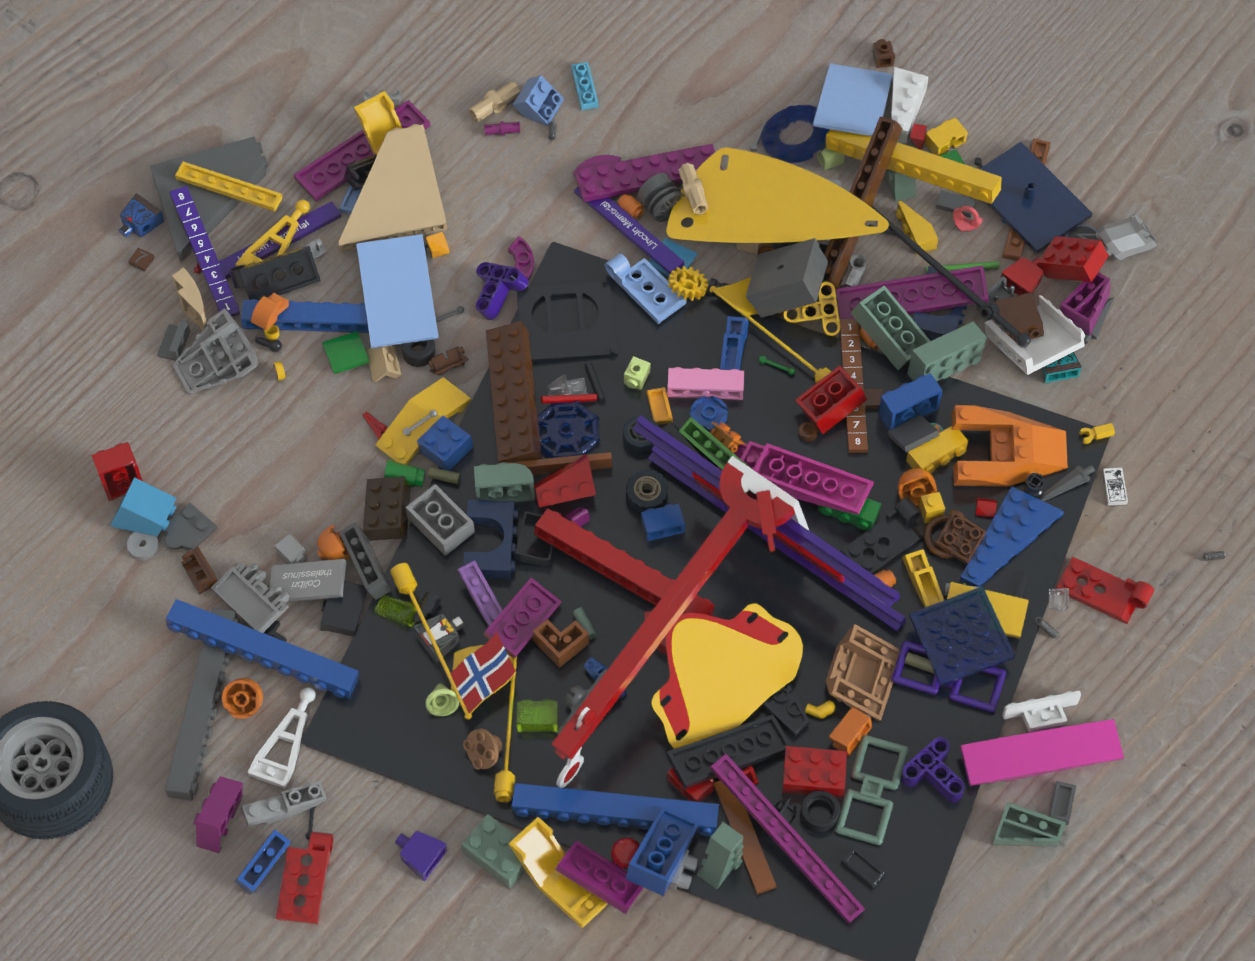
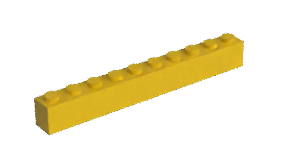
M830 129L826 134V149L862 160L872 136ZM898 142L887 167L891 171L990 204L993 203L1001 190V176Z

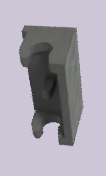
M1005 277L1000 278L987 290L989 302L985 303L995 304V301L1015 297L1014 286L1012 285L1008 288L1006 285L1007 279ZM976 305V310L980 312L981 308Z

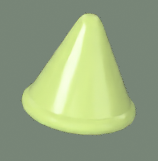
M438 684L432 693L428 695L425 704L431 714L447 716L457 710L459 700L455 692L449 690L443 684Z

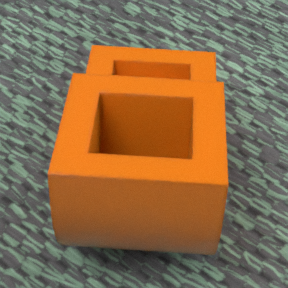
M273 293L268 298L263 296L253 311L251 322L267 330L277 322L278 315L289 307V301L276 293Z

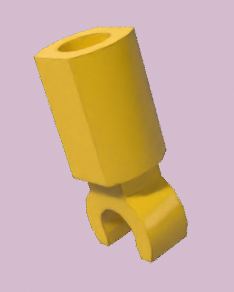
M1112 423L1093 427L1092 429L1082 428L1079 434L1088 436L1083 439V444H1088L1093 439L1099 440L1114 436L1115 429Z

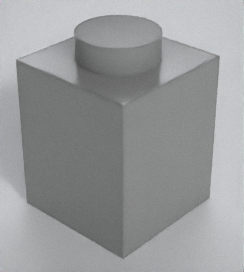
M290 534L275 545L277 555L286 564L303 563L307 557L305 548Z

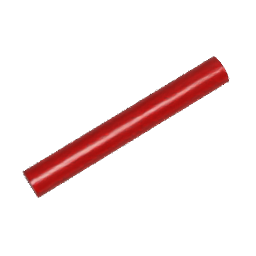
M597 394L541 396V404L597 401Z

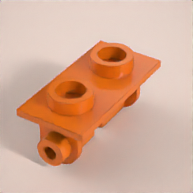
M711 422L715 425V428L710 433L733 453L738 450L739 444L746 445L740 440L741 436L738 433L729 431L730 427L725 423Z

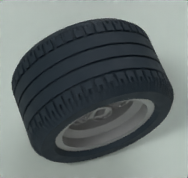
M37 701L24 704L1 716L0 821L15 833L43 840L65 837L88 825L105 806L113 783L112 761L95 724L80 710L55 701ZM54 752H60L58 755H53ZM64 767H69L67 771L61 772ZM31 783H36L34 787L28 788ZM57 783L54 788H48L51 784Z

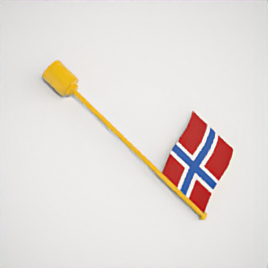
M400 563L390 570L392 578L400 593L410 595L465 713L464 718L470 719L472 717L471 713L486 698L513 678L516 674L515 668L496 632L485 645L465 658L450 673L414 597L413 592L417 587V582L407 563Z

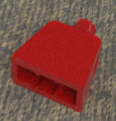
M1022 257L1003 270L1001 278L1005 277L1007 279V287L1010 288L1013 285L1014 293L1018 296L1027 293L1033 295L1041 283L1044 273L1038 264L1040 258L1036 257L1031 262L1027 258Z

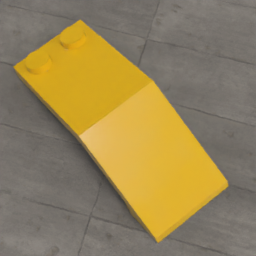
M385 91L354 107L370 147L376 155H378L387 132L395 128L403 129L394 110V103Z
M443 377L411 398L375 445L396 462L408 465L419 451L417 440L442 416L450 418L457 412L461 414L472 399ZM431 410L437 411L436 417H431L412 430L409 436L403 434L405 428H410L430 414Z
M539 817L509 843L510 848L537 888L581 928L608 905L604 900L555 870L558 863L565 856V853L554 838L553 830Z

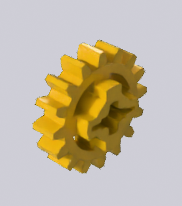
M685 266L682 269L676 267L675 271L672 270L668 279V288H672V293H677V297L683 296L684 300L688 297L691 301L694 300V297L699 300L701 296H705L709 284H707L708 279L704 278L705 274H699V270L694 271L692 267L686 269Z

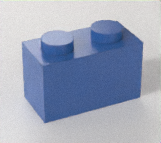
M668 504L662 508H651L641 512V522L647 541L685 533V522L679 504Z

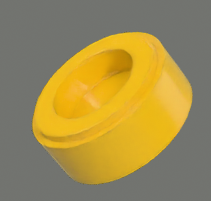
M282 362L273 363L277 380H284L285 372Z

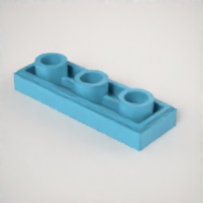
M588 62L572 64L571 71L581 111L599 108Z

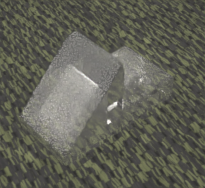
M565 374L547 386L549 396L588 394L584 378L567 381Z

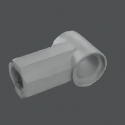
M857 254L851 257L840 288L859 285L866 269V259L864 256Z

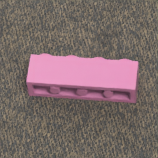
M681 367L668 369V397L700 398L703 396H715L719 399L743 400L744 371L737 369L720 370L717 368L711 370L701 368L683 369Z

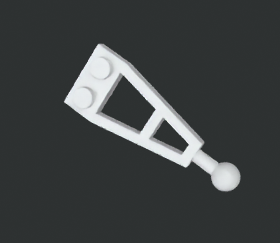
M306 687L301 690V701L297 709L291 708L257 753L248 771V776L286 789L295 769L307 720V713L304 711L308 703L313 702L316 697V693L312 688ZM294 718L299 719L296 735L285 732ZM278 739L293 743L288 766L265 759V756Z

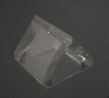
M1069 588L1049 589V609L1063 612L1069 608Z

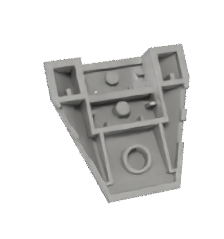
M225 308L208 320L205 329L201 334L198 333L195 336L196 340L193 344L187 347L173 364L188 394L243 377L258 366V357L243 330Z

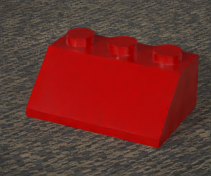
M839 365L795 401L823 435L863 404L867 398L862 388Z

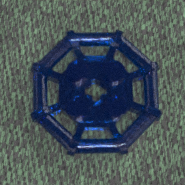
M580 401L550 403L537 416L540 447L551 458L584 455L600 442L598 430L599 417L583 406ZM572 409L571 411H559V410ZM579 411L586 418H579L576 412ZM552 412L555 413L551 420H545ZM591 424V434L585 432V425ZM541 426L547 427V434L543 436ZM564 427H568L571 431L564 433L561 430H564ZM583 439L589 440L579 449L578 446L582 443ZM545 442H552V445L556 447L555 450H553ZM561 448L574 449L571 452H560Z

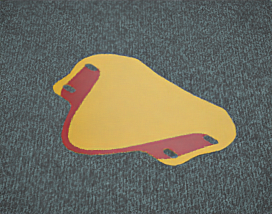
M758 604L748 605L731 620L699 613L681 614L666 635L667 657L670 670L669 680L652 699V707L664 724L671 746L676 749L739 727L771 695L792 681L797 674L803 649L802 641L797 631L791 625L773 618ZM756 612L758 617L751 624L747 623V618ZM783 632H788V637L779 643L777 638ZM667 695H670L671 701L662 707L660 702ZM682 729H686L687 734L681 740H676V735Z

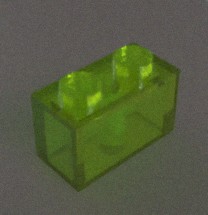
M526 699L522 702H517V732L558 731L557 701L550 699L542 701Z

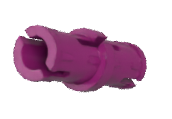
M501 121L496 124H484L485 136L494 134L504 136L509 133H521L520 121L511 123Z

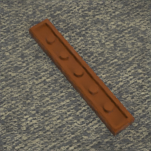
M610 452L587 455L591 470L612 468V455ZM583 455L507 463L522 464L531 471L532 475L552 474Z
M721 780L714 782V788L729 826L743 836L742 859L756 894L775 889L776 883L746 808Z

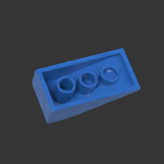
M662 807L629 863L626 879L664 896L700 823L666 807Z

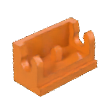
M852 707L829 735V739L834 742L832 745L839 751H847V756L849 757L860 744L862 736L867 735L871 730V718Z

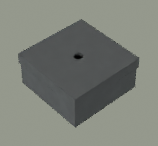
M813 238L758 255L746 298L752 303L760 317L817 302L828 263L817 240Z

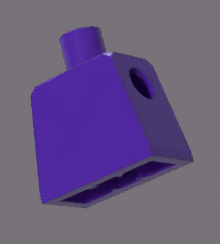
M416 831L411 838L401 833L395 842L396 845L403 848L400 852L401 860L423 881L428 878L447 852L445 842L419 831Z

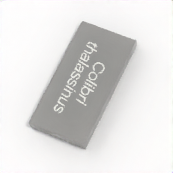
M345 559L272 565L269 589L271 590L274 586L280 585L282 592H286L290 596L288 602L343 597L347 562Z

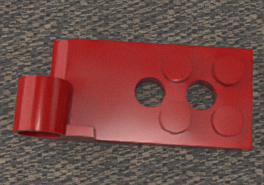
M1072 556L1055 591L1128 624L1136 607L1140 609L1147 607L1154 593V588L1143 581L1135 582L1129 578L1124 581ZM1083 578L1087 584L1080 585L1077 583V579ZM1102 587L1105 590V592L1099 594L1095 591L1094 588Z

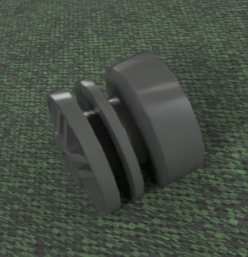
M665 173L657 174L648 179L641 186L637 195L640 202L645 208H648L649 213L658 222L669 220L673 206L681 199V196H685L678 187H675L672 179Z

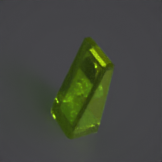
M383 595L374 612L412 627L416 608L413 603Z

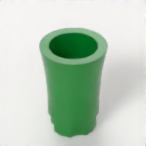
M388 459L384 478L404 476L410 487H423L425 469Z

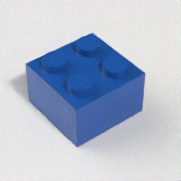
M442 416L417 440L420 453L440 468L448 471L474 448L471 435L445 416Z

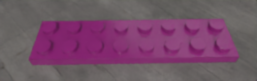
M409 100L394 109L402 128H408L414 124L423 125L424 130L430 127V121ZM361 130L294 174V179L315 202L347 182L344 179L348 164L375 155L364 131Z
M707 144L574 170V176L583 202L638 192L648 179L660 173L668 174L674 184L683 183L678 169L683 164L689 163L694 165L696 171L715 153L713 144Z
M983 265L949 271L984 302H989ZM940 273L836 289L840 319H855L851 311L861 301L883 286L889 290L908 314L975 304Z

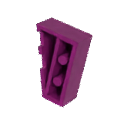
M1098 272L1092 282H1083L1060 304V310L1063 315L1070 318L1073 324L1081 328L1089 336L1110 295V278Z
M220 776L217 782L212 784L209 797L204 799L201 812L197 813L194 818V825H196V847L220 853L222 835L227 836L229 829H226L230 818L234 819L243 796L242 782Z

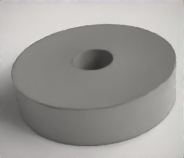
M134 532L127 540V549L134 559L144 561L156 555L159 549V542L156 536Z

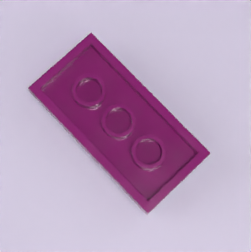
M531 577L485 630L483 635L490 640L497 632L507 654L515 659L532 639V631L546 621L562 601Z
M577 840L555 869L624 914L627 913L644 889V887L627 880V872Z

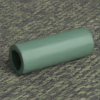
M577 608L572 614L576 621L589 633V640H591L597 634L584 609Z

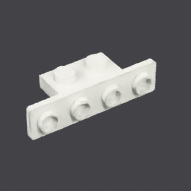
M1067 691L1064 694L1048 695L1045 698L1029 699L1021 703L1013 702L1005 706L1002 717L1003 719L1022 716L1028 732L1063 726L1068 721L1063 707L1077 705L1081 693L1080 691Z

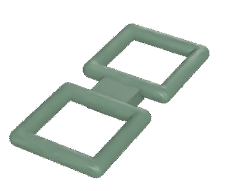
M868 735L862 736L851 772L853 779L863 781L860 792L852 789L846 790L835 826L837 834L875 845L882 844L893 802L880 797L883 787L891 790L898 789L909 751L908 747ZM868 744L899 753L892 781L860 772ZM852 798L884 807L876 836L844 827Z

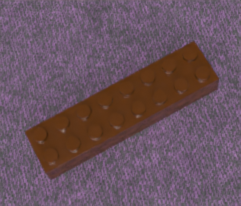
M521 321L486 330L498 462L507 463L542 459L529 331Z

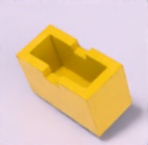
M954 117L951 120L944 121L940 126L928 130L924 144L934 155L940 156L949 152L948 148L953 147L955 149L966 143L968 132Z

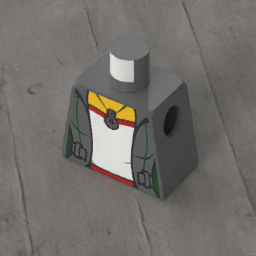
M440 614L426 622L444 657L459 643L457 631L464 627V623L460 617H456L449 622L443 614ZM423 623L414 626L416 637L437 663L440 659Z

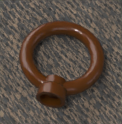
M951 510L949 515L944 514L934 517L927 523L924 529L925 544L938 557L955 558L934 545L931 537L932 530L937 524L947 522L953 511L965 518L964 514L958 510Z

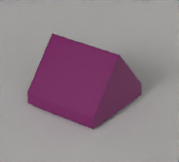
M581 507L565 516V519L574 521L579 527L590 521L588 510Z

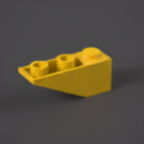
M898 201L895 213L897 219L902 222L903 232L926 252L937 249L938 237L932 224L905 203Z

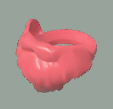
M962 206L953 211L955 225L961 232L975 230L982 223V217L979 218L978 212L971 206ZM969 211L973 215L974 220L968 219L961 212Z

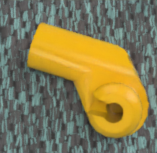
M826 701L819 707L807 704L805 713L823 719L834 712L835 704L832 701Z

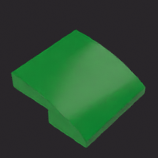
M358 331L322 342L334 374L370 363Z

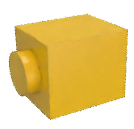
M940 492L921 496L919 509L924 523H928L936 516L944 515L945 506Z

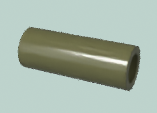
M430 467L428 472V478L457 485L461 477V473Z
M909 652L905 660V664L935 674L938 662Z

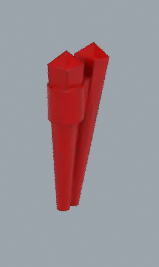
M366 411L362 415L377 438L380 439L382 433H385L388 427Z

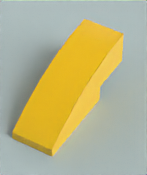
M922 549L903 556L902 559L925 609L928 610L945 604L933 568L929 566L924 550Z

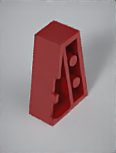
M586 454L534 484L535 498L539 507L596 495L589 458Z

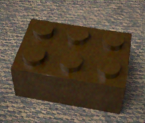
M404 476L367 479L363 532L369 541L407 538L408 518L406 507L409 505L411 487Z

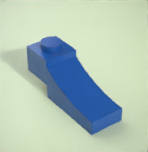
M727 317L720 370L737 369L740 371L744 344L748 333L749 320L747 318Z

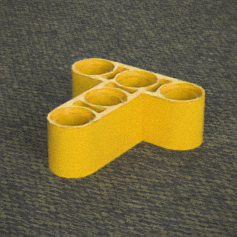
M824 282L821 284L819 291V302L791 309L797 312V318L794 320L788 319L786 314L789 310L784 311V319L788 323L822 319L824 333L833 337L840 330L836 293L832 283ZM829 286L832 293L825 296L821 293V288ZM825 305H832L834 312L826 314L824 312ZM808 307L815 309L816 314L813 317H808L805 314V310ZM828 323H834L837 326V330L834 333L827 331L826 326Z

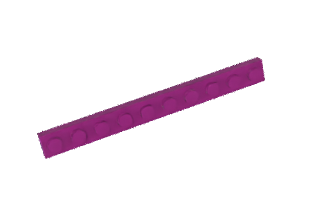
M727 754L710 767L714 774L848 924L865 910Z

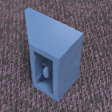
M540 75L527 80L513 106L524 117L547 126L550 124L564 98Z

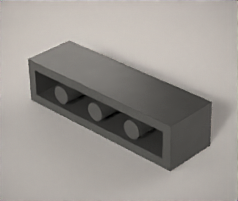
M356 522L339 532L366 590L376 600L392 590L391 585L363 530Z

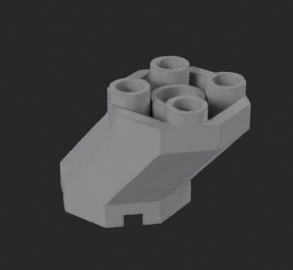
M1135 213L1129 218L1105 224L1095 233L1097 238L1105 243L1106 246L1104 248L1110 256L1112 255L1116 261H1122L1128 256L1151 250L1158 245L1149 228L1142 224L1143 221Z

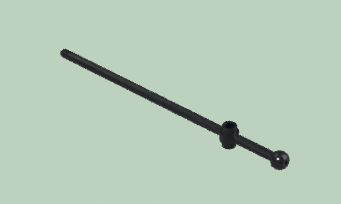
M871 206L888 221V229L981 308L980 315L982 318L994 319L1016 338V342L1021 348H1026L1031 343V337L1027 333H1020L998 314L1000 309L997 304L985 303L875 207Z

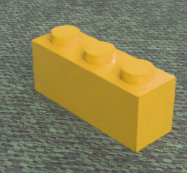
M952 426L940 432L938 437L909 451L906 461L912 469L922 468L931 474L940 465L945 466L955 456L963 455L966 452L968 440L960 430H952Z

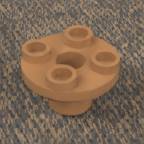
M476 729L469 733L467 740L463 743V747L467 751L475 769H488L497 762L498 753L502 750V741L498 736L492 735L485 729Z

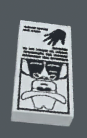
M1103 469L1102 473L1108 506L1127 505L1128 499L1123 469Z

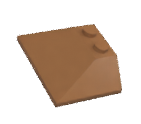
M853 624L836 647L825 681L830 695L877 721H881L893 684L891 678L900 649Z

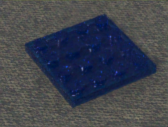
M983 586L909 614L940 686L1015 659V654Z

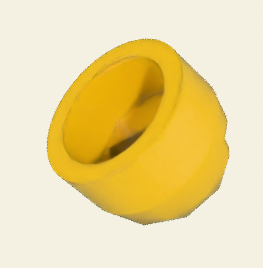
M272 325L267 330L264 329L266 339H278L280 334L278 326Z

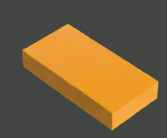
M665 387L647 390L652 419L657 425L673 423Z

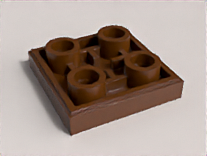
M953 511L935 540L934 545L967 565L987 531Z

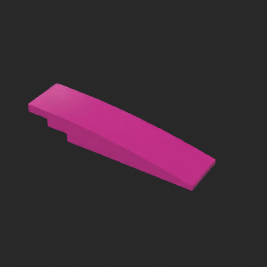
M749 441L748 444L745 443V446L739 444L738 450L734 453L752 470L793 498L859 515L874 484L871 480L768 443L766 446Z
M1114 719L1019 734L960 746L969 786L1001 781L1007 782L1124 759Z

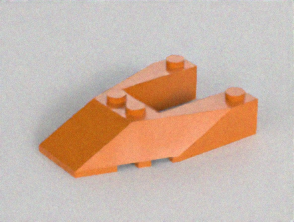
M955 405L951 411L952 430L990 431L991 461H957L953 467L954 486H1014L1026 481L1027 476L1032 473L1046 476L1068 468L1066 431L1011 412L980 406Z

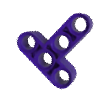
M489 262L481 263L477 267L476 273L485 282V285L476 302V309L485 319L493 320L497 317L509 290H524L528 286V279L517 268Z
M943 737L934 739L903 767L901 780L905 786L914 787L925 778L950 802L960 801L965 788L963 781L943 763L948 757L950 749L949 741ZM942 747L945 751L939 752L935 748ZM921 760H928L930 764H923ZM912 772V773H914L916 776H915V777H909V776H907L906 773ZM942 774L945 778L940 779L937 778L935 775ZM950 788H957L959 792L954 793Z

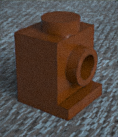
M880 39L873 43L872 52L876 68L894 66L895 53L893 52L891 41Z

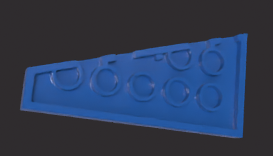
M1011 487L988 527L985 536L962 573L960 581L971 586L980 587L999 568L1006 565L1013 556H1016L1034 541L1042 531L1048 529L1056 519L1063 516L1064 511Z

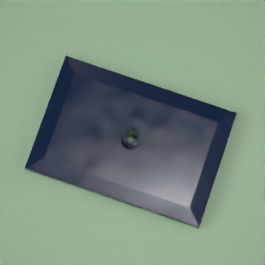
M1019 142L980 168V170L1002 177L999 194L992 204H987L1036 254L1048 247L1055 236H1064L1092 217L1093 213L1022 142Z

